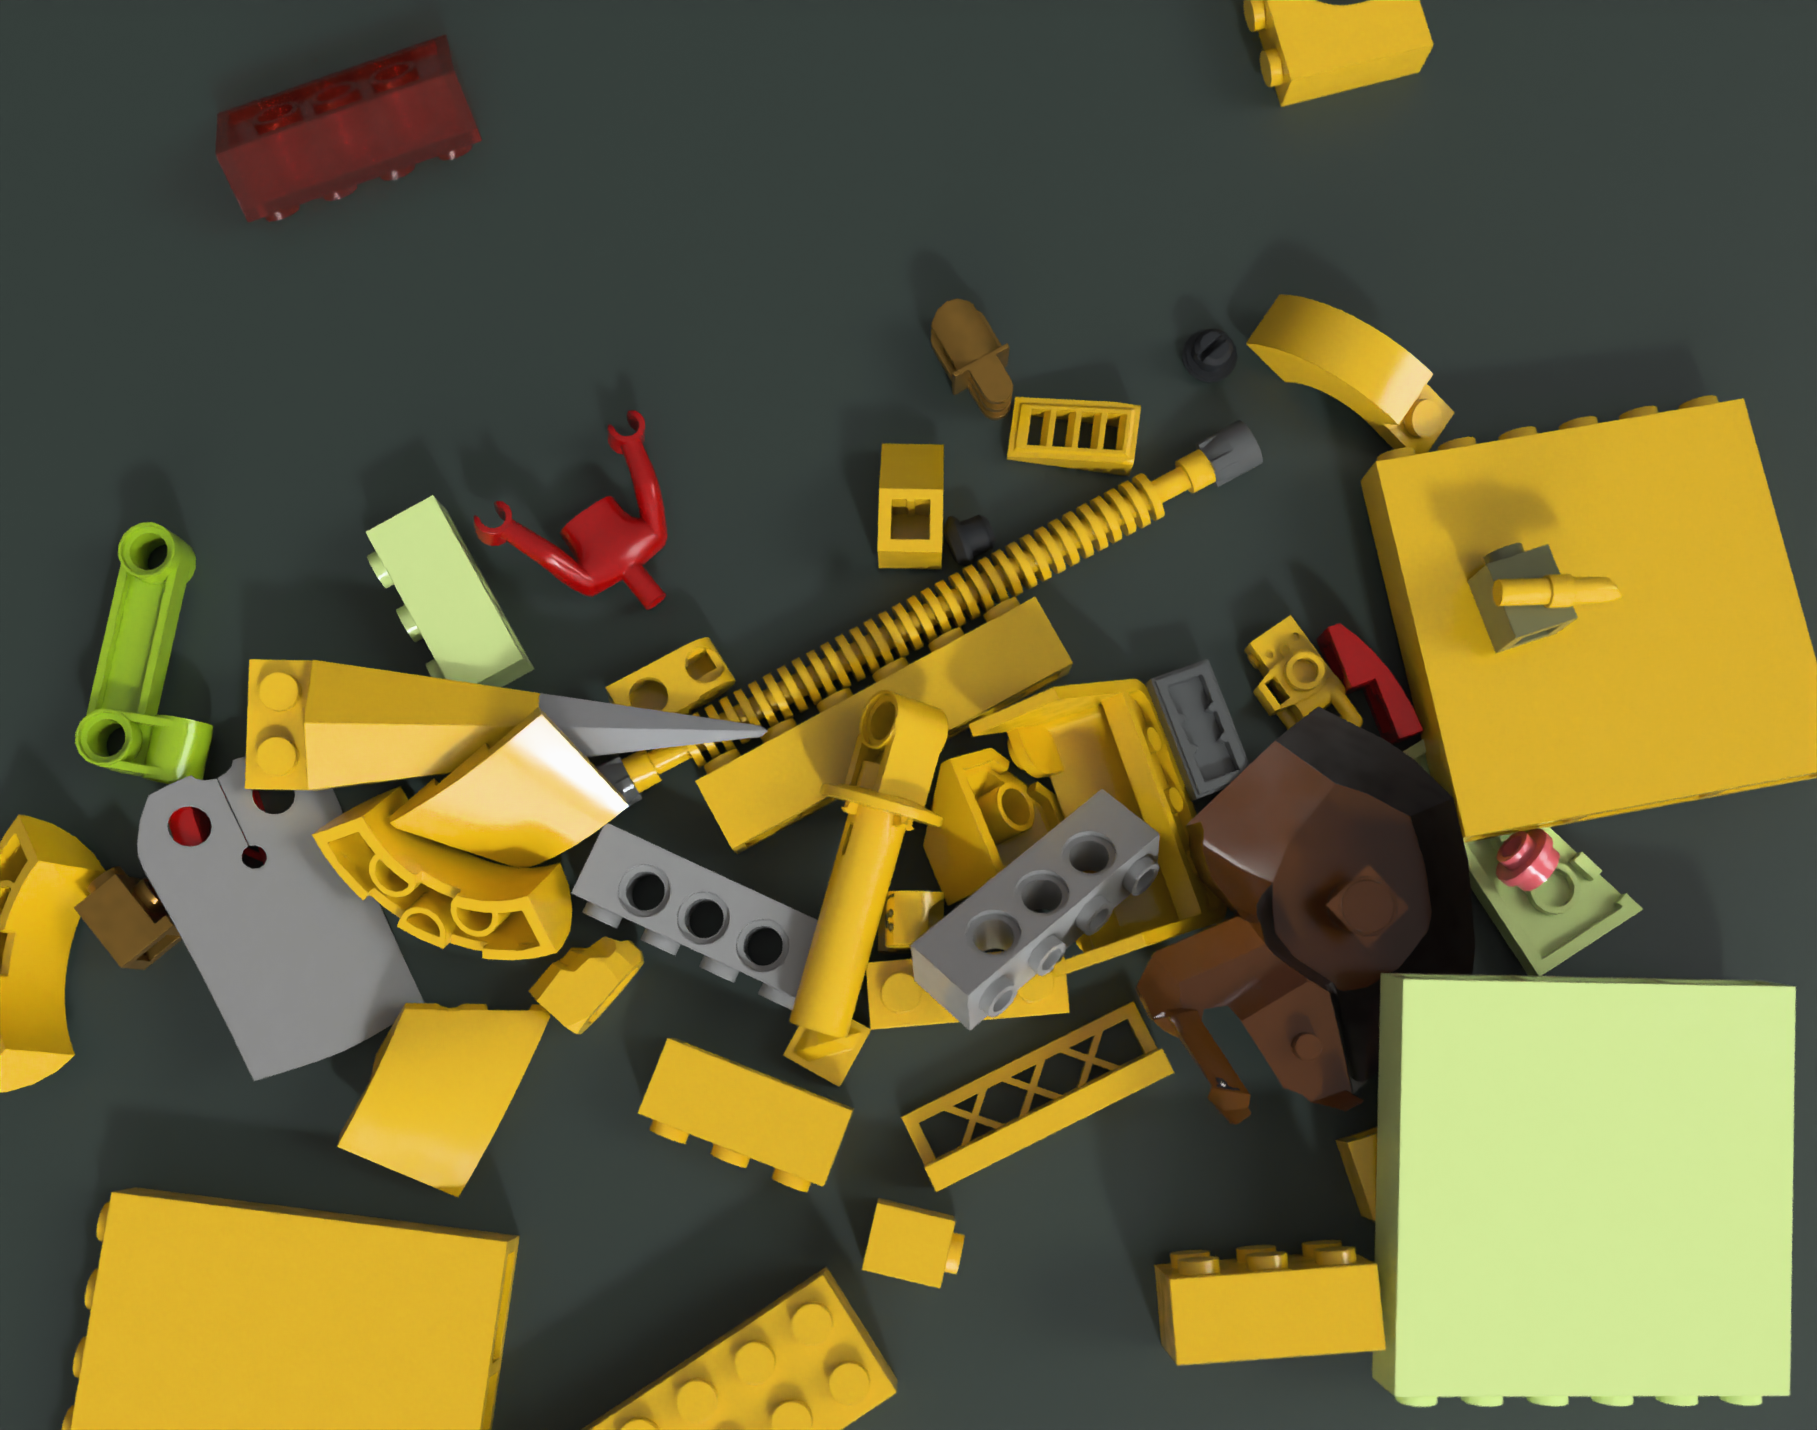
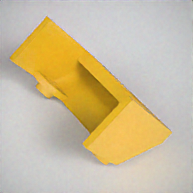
M1124 679L1055 686L969 724L972 736L1007 732L1009 737L1007 745L1011 759L1018 768L1025 770L1035 778L1050 777L1064 819L1103 789L1160 834L1159 872L1153 883L1140 895L1133 896L1130 894L1113 909L1108 921L1096 933L1092 935L1084 933L1075 942L1084 953L1057 962L1053 967L1056 977L1212 925L1225 918L1227 906L1200 880L1190 856L1189 835L1185 826L1197 813L1193 802L1190 801L1148 689L1144 683L1137 679ZM1088 870V871H1083V873H1089V874H1090V873H1096L1095 871H1089V870Z

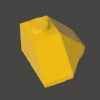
M991 747L950 758L940 765L931 811L943 817L941 828L927 825L923 847L941 891L944 892V898L948 906L969 898L1064 820L1056 794L1038 781L1028 786L1008 771L1010 761Z

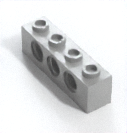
M1101 789L911 944L914 981L969 1031L987 1016L996 1017L1000 1015L1013 1002L1017 991L1036 974L1043 976L1052 971L1054 965L1061 961L1066 949L1084 933L1086 935L1096 933L1108 921L1113 909L1130 894L1133 896L1140 895L1153 883L1159 872L1160 834L1109 793ZM1088 870H1089V871H1095L1096 873H1090V874H1089V873H1083L1082 871H1088ZM1037 909H1047L1051 912L1036 913L1033 911ZM993 948L1005 950L1004 952L998 954H989L983 952L985 950Z
M609 823L603 826L571 892L587 900L582 913L615 928H618L623 917L645 927L640 940L675 956L682 944L704 955L699 965L700 968L733 983L739 971L763 982L758 995L792 1010L817 919ZM645 876H658L665 888L663 900L654 909L647 911L639 910L633 901L634 886ZM705 902L717 903L722 909L724 916L721 929L711 937H697L690 926V917L693 910ZM773 929L782 938V953L772 964L765 966L757 965L751 960L748 953L749 940L759 930Z

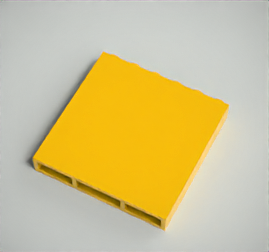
M1715 395L1702 396L1681 404L1678 410L1660 413L1657 406H1643L1621 414L1619 420L1598 423L1595 416H1585L1563 423L1559 426V430L1537 433L1536 427L1533 426L1521 427L1501 434L1497 441L1479 444L1476 443L1474 437H1462L1441 444L1437 448L1438 451L1415 454L1414 448L1411 447L1398 448L1379 455L1377 461L1361 479L1362 491L1415 713L1423 728L1420 734L1421 739H1424L1426 747L1425 755L1430 776L1453 797L1464 843L1511 835L1518 831L1527 832L1532 829L1560 826L1817 778V661L1744 398L1718 402V398ZM1515 543H1522L1524 551H1528L1548 544L1560 574H1571L1573 577H1608L1620 590L1623 598L1593 604H1573L1578 618L1558 633L1496 653L1469 587L1468 580L1486 565L1483 559L1484 556L1497 549Z
M137 1187L111 1192L110 1201L104 1204L97 1222V1238L100 1242H103L99 1266L92 1272L85 1291V1306L87 1309H91L87 1335L79 1342L73 1360V1374L79 1378L75 1404L68 1409L61 1430H492L520 1236Z

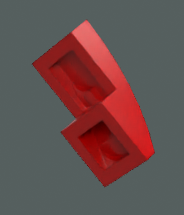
M1341 623L1328 627L1316 639L1324 661L1345 687V695L1363 690L1381 738L1394 745L1408 740L1423 731L1415 710L1400 684L1375 652L1357 635Z

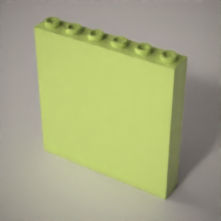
M1381 973L1375 1263L1378 1268L1386 1350L1373 1351L1372 1378L1390 1392L1397 1402L1417 1407L1434 1406L1437 1404V1397H1461V1400L1468 1404L1491 1407L1502 1405L1503 1397H1526L1529 1402L1539 1405L1564 1406L1568 1404L1569 1396H1591V1399L1597 1403L1611 1406H1628L1633 1404L1634 1396H1655L1656 1400L1666 1404L1692 1406L1698 1404V1396H1719L1721 1400L1728 1403L1755 1406L1762 1404V1396H1790L1796 987L1763 980Z

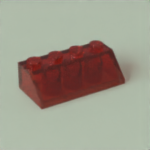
M445 34L218 113L215 155L249 223L263 217L267 221H278L287 218L299 210L300 204L323 197L325 201L344 198L357 189V184L377 177H381L385 181L401 178L415 169V164L437 156L440 160L458 158L468 153L473 148L472 144L482 141L475 112L452 48Z

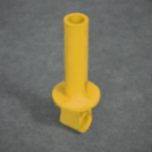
M888 690L878 691L868 700L862 711L859 734L845 783H822L820 794L845 801V806L841 808L843 812L848 813L790 1015L789 1022L820 1033L847 1038L905 830L911 831L914 829L912 827L913 821L941 828L943 817L925 808L939 754L945 745L948 735L947 717L937 707Z

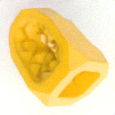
M604 936L589 948L572 947L563 958L549 966L530 988L529 992L540 1005L566 1028L575 1034H582L601 1016L644 964L643 953L630 940L618 941Z

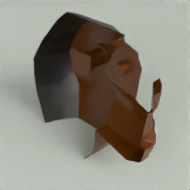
M1317 707L1276 739L1185 826L1189 835L1190 856L1200 880L1235 916L1154 952L1135 986L1149 1019H1152L1169 1034L1180 1039L1212 1086L1208 1099L1232 1125L1239 1124L1252 1114L1249 1109L1250 1093L1201 1021L1204 1009L1229 1006L1242 1021L1284 1088L1302 1094L1312 1103L1347 1111L1365 1101L1355 1096L1354 1093L1379 1070L1381 973L1472 975L1475 935L1469 863L1453 797L1413 758L1383 738Z

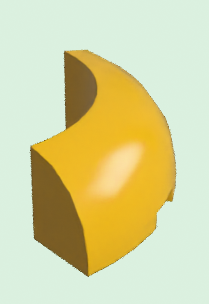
M401 786L353 807L312 834L331 866L363 901L370 895L384 908L400 918L397 927L420 940L442 949L451 943L471 950L482 951V958L532 959L557 953L570 933L573 909L569 884L561 863L532 868L500 865L478 858L466 851L396 829L389 823L388 817L408 801Z
M21 814L16 817L0 841V1093L35 1084L57 1072L75 1056L68 1032L65 1011V983L68 959L74 934L81 917L74 907L90 895L87 891L88 886L94 879L105 872L95 854L75 836L52 823Z

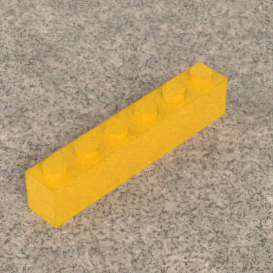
M1016 597L1007 599L983 615L987 623L964 634L961 627L952 629L928 644L931 651L930 654L911 664L908 663L905 657L897 659L880 668L872 675L876 683L854 695L850 688L837 691L816 705L819 714L799 725L796 724L794 718L782 721L769 728L760 737L764 744L742 756L738 749L727 751L705 764L704 769L707 775L697 779L695 782L731 849L736 854H739L838 800L820 794L822 783H845L859 734L862 711L868 700L878 691L888 690L941 709L948 720V735L946 739L948 740L970 728V723L1000 711L1069 674L1073 661L1037 598L1033 597L1022 604L1019 603Z

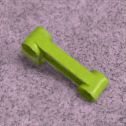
M153 522L139 523L123 534L118 545V557L121 565L87 714L80 721L75 732V744L79 754L87 762L119 773L141 776L143 779L165 784L174 783L190 775L196 779L203 780L213 735V725L175 716L157 715L186 583L192 578L196 569V556L193 549L183 539L165 527ZM161 545H167L165 561L159 567L149 570L148 559L151 552ZM123 727L125 731L124 745L117 754L109 756L107 740L115 729Z

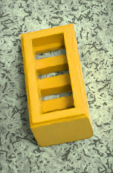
M1015 397L1007 460L1129 476L1135 459L1141 405L1109 401ZM1031 416L1043 417L1040 445H1027ZM1056 419L1068 420L1064 447L1052 446ZM1081 422L1093 424L1090 448H1078ZM1106 426L1118 427L1115 450L1103 449Z

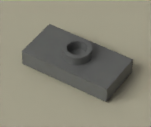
M1209 659L1160 675L1145 683L1190 801L1225 789L1250 765Z

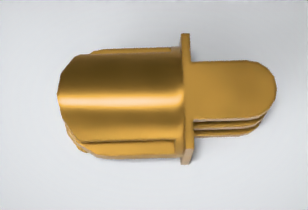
M959 298L946 301L936 311L933 318L931 346L952 381V393L956 395L968 388L985 417L991 420L1003 419L1010 411L1013 393L1012 380L1005 370V367L1008 365L1010 346L1008 343L1003 346L1001 345L985 316L977 311L973 303Z

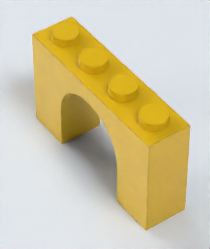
M1317 0L1243 1L1247 26L1251 32L1258 31L1263 50L1260 53V66L1264 82L1267 87L1275 86L1281 107L1419 73L1434 45L1420 0H1369L1351 5H1331Z

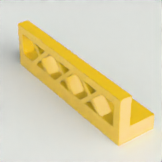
M1134 1001L901 1116L924 1163V1168L933 1187L938 1192L1169 1076L1174 1071L1163 1049L1156 1047ZM1127 1020L1143 1054L1120 1066L1096 1058L1095 1055L1103 1031ZM1092 1037L1087 1054L1069 1049ZM1058 1053L1085 1061L1076 1088L1062 1095L1037 1086L1045 1060ZM1093 1064L1110 1070L1087 1082ZM1035 1065L1030 1083L1012 1078V1076ZM1000 1082L1027 1090L1019 1116L1005 1124L979 1115L987 1089ZM1034 1093L1052 1099L1029 1111ZM977 1094L972 1112L954 1107V1105ZM942 1111L969 1119L961 1146L936 1158L919 1123ZM976 1122L995 1128L971 1140Z

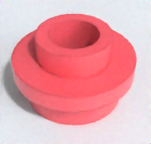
M1532 829L1528 832L1518 831L1507 838L1497 853V860L1499 861L1496 868L1497 878L1506 886H1518L1522 891H1531L1542 885L1556 869L1560 857L1559 852L1553 848L1551 836L1542 829Z

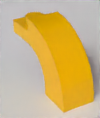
M1279 294L1246 342L1284 382L1304 384L1336 398L1360 415L1393 449L1411 447L1414 448L1415 454L1429 452L1455 413L1427 384L1433 373L1416 357L1371 325L1325 303L1301 296Z

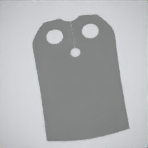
M246 756L232 760L231 768L217 779L201 780L190 775L148 795L140 818L137 851L143 870L200 971L253 1080L256 1081L343 1052L394 1024L405 1003H424V1000L403 958L380 903L370 895L363 901L338 875L312 836L318 829L343 814L333 789L317 791L294 790V802L288 810L280 814L265 813L254 803L253 790L245 789ZM182 807L199 808L210 819L211 833L207 840L200 845L192 847L180 845L169 834L167 827L169 818L173 812ZM248 844L249 846L261 847L266 852L267 860L262 867L252 869L243 863L242 853L248 847Z

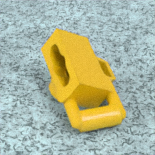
M1291 615L1254 639L1245 648L1244 651L1248 655L1249 662L1264 677L1253 691V694L1269 716L1277 715L1287 730L1317 707L1326 709L1332 704L1341 715L1340 718L1359 727L1362 726L1363 718L1345 695L1346 690L1342 682L1332 672ZM1267 684L1270 685V687H1271L1272 690L1275 692V694L1278 696V698L1280 699V701L1282 702V704H1279V703H1278V701L1276 700V698L1273 696V694L1271 693V691H1270V690L1268 689V687L1266 686Z

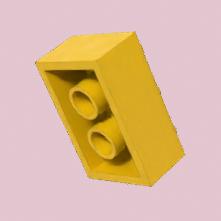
M1342 1241L1304 1242L1302 1243L1303 1254L1287 1255V1252L1276 1251V1246L1274 1245L1242 1246L1236 1248L1237 1259L1219 1260V1257H1211L1209 1250L1171 1252V1264L1154 1265L1161 1346L1176 1365L1386 1350L1377 1264L1356 1254L1355 1247L1342 1246Z

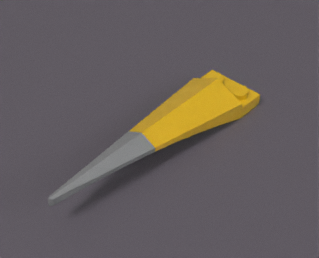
M249 659L245 789L317 791L450 774L485 743L492 748L538 707L586 757L763 736L767 730L760 725L313 659L312 661Z

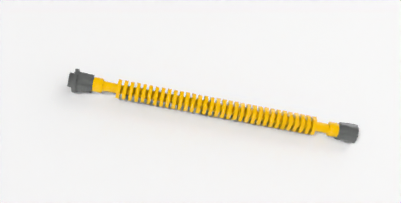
M1235 421L1195 443L1197 450L1175 461L1176 468L1153 481H1150L1143 473L1132 477V483L1127 480L1119 484L1118 491L1112 488L1104 492V499L1100 495L1091 499L1090 507L1086 503L1076 508L1077 516L1072 511L1062 515L1063 524L1057 518L1047 523L1049 532L1043 526L1034 530L1035 540L1030 534L1019 538L1021 548L1015 541L1006 545L1007 556L1001 549L991 553L994 566L987 557L978 560L977 566L980 574L971 564L963 568L966 581L963 580L958 572L948 576L952 589L949 588L944 580L935 583L934 587L938 597L928 587L920 592L923 605H921L915 595L906 599L910 612L907 613L902 604L898 603L891 607L895 620L891 619L887 611H883L877 615L881 625L880 628L870 618L863 622L867 635L863 636L860 629L856 626L848 630L853 641L849 644L843 634L835 637L834 640L839 649L836 652L830 643L826 642L820 645L824 655L823 659L820 660L814 649L805 654L810 666L805 667L800 657L791 661L796 672L795 674L791 675L786 666L783 665L776 669L782 681L776 683L771 673H768L762 677L767 689L762 691L755 680L748 684L753 695L752 697L747 699L743 690L739 689L733 692L739 704L732 707L727 696L720 699L719 702L724 710L721 714L718 715L713 704L705 707L704 709L708 717L760 726L762 725L759 721L765 718L769 726L773 727L779 723L774 714L779 710L785 720L794 717L789 707L792 703L802 713L808 709L803 697L808 695L814 705L822 701L818 691L821 687H823L827 696H830L837 692L833 685V681L836 679L842 689L852 686L847 673L851 672L857 682L863 680L866 676L861 667L865 664L870 673L874 674L880 669L876 660L877 657H880L882 662L887 665L894 661L890 651L892 649L895 650L899 658L909 655L905 644L907 641L914 651L922 648L923 643L919 636L921 633L926 641L930 643L937 638L934 626L938 628L941 634L952 630L948 621L950 618L956 627H961L966 624L962 611H965L967 616L974 620L981 616L977 603L987 612L995 606L991 596L999 604L1009 599L1006 591L1007 588L1010 594L1016 597L1023 593L1021 582L1029 590L1037 585L1036 576L1042 582L1052 577L1050 568L1055 574H1059L1066 570L1065 562L1070 567L1079 563V554L1086 559L1094 555L1093 547L1097 551H1101L1108 547V540L1112 544L1122 540V533L1126 536L1136 532V525L1141 529L1151 524V519L1157 521L1164 517L1165 511L1162 503L1188 490L1193 494L1212 483L1217 488L1261 465L1263 457L1254 435L1243 421ZM698 712L692 714V716L700 717ZM750 738L740 739V741L744 744L750 741ZM732 740L722 741L727 751L736 748ZM720 742L660 748L648 753L646 750L637 751L622 760L619 754L595 767L623 795L628 806L643 799L640 792L662 781L660 774L692 757L698 768L707 764L702 754L705 750H708L712 759L721 755L716 746Z

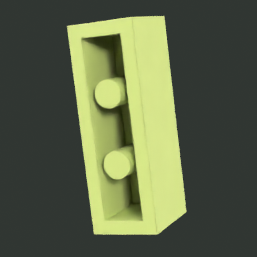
M434 495L366 531L375 549L373 553L367 555L373 571L386 589L395 585L405 604L396 609L403 626L414 642L424 639L434 657L433 660L426 663L431 677L503 687L534 670L532 663L448 511Z

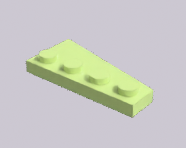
M1424 739L1403 752L1413 758L1430 775L1425 755L1426 747ZM1551 827L1542 828V830L1551 836L1553 848L1559 852V862L1552 875L1542 885L1531 891H1522L1518 886H1506L1496 876V868L1499 862L1497 860L1498 850L1511 835L1464 843L1469 863L1470 887L1528 976L1544 975L1643 910L1627 893L1620 894L1600 875L1602 870L1583 852L1577 853Z

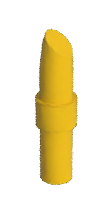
M1546 574L1543 578L1496 579L1493 585V600L1497 606L1543 605L1545 608H1570L1573 604H1593L1623 598L1620 590L1608 577H1573L1571 574Z

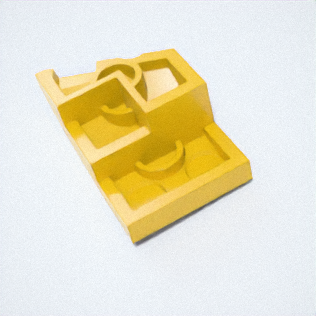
M538 707L492 748L486 743L482 745L440 783L433 778L388 818L389 823L396 829L512 867L529 868L549 860L583 841L627 808L628 804L623 795Z
M405 1003L375 1055L370 1082L340 1132L337 1147L459 1198L500 1124L526 1072L551 1014L540 1004H532L529 1010H488L486 1004H462L457 1007L447 1008L437 1003Z

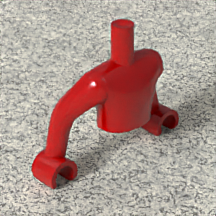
M629 410L627 411V421L636 433L631 436H623L616 432L612 425L608 424L607 437L611 449L616 453L624 455L634 486L640 512L639 518L632 517L624 511L613 496H607L575 516L560 531L561 538L570 548L575 560L552 542L513 520L509 505L503 501L494 502L498 516L504 520L501 526L496 528L486 527L476 515L474 516V526L478 539L484 544L499 546L506 542L510 543L540 564L556 579L584 596L593 597L623 580L646 610H650L658 605L666 597V594L643 565L666 545L668 539L667 523L660 485L654 467L643 445L645 441V420L639 412Z

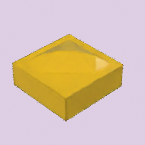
M852 1019L847 1038H842L799 1026L783 1056L840 1087L871 1029Z

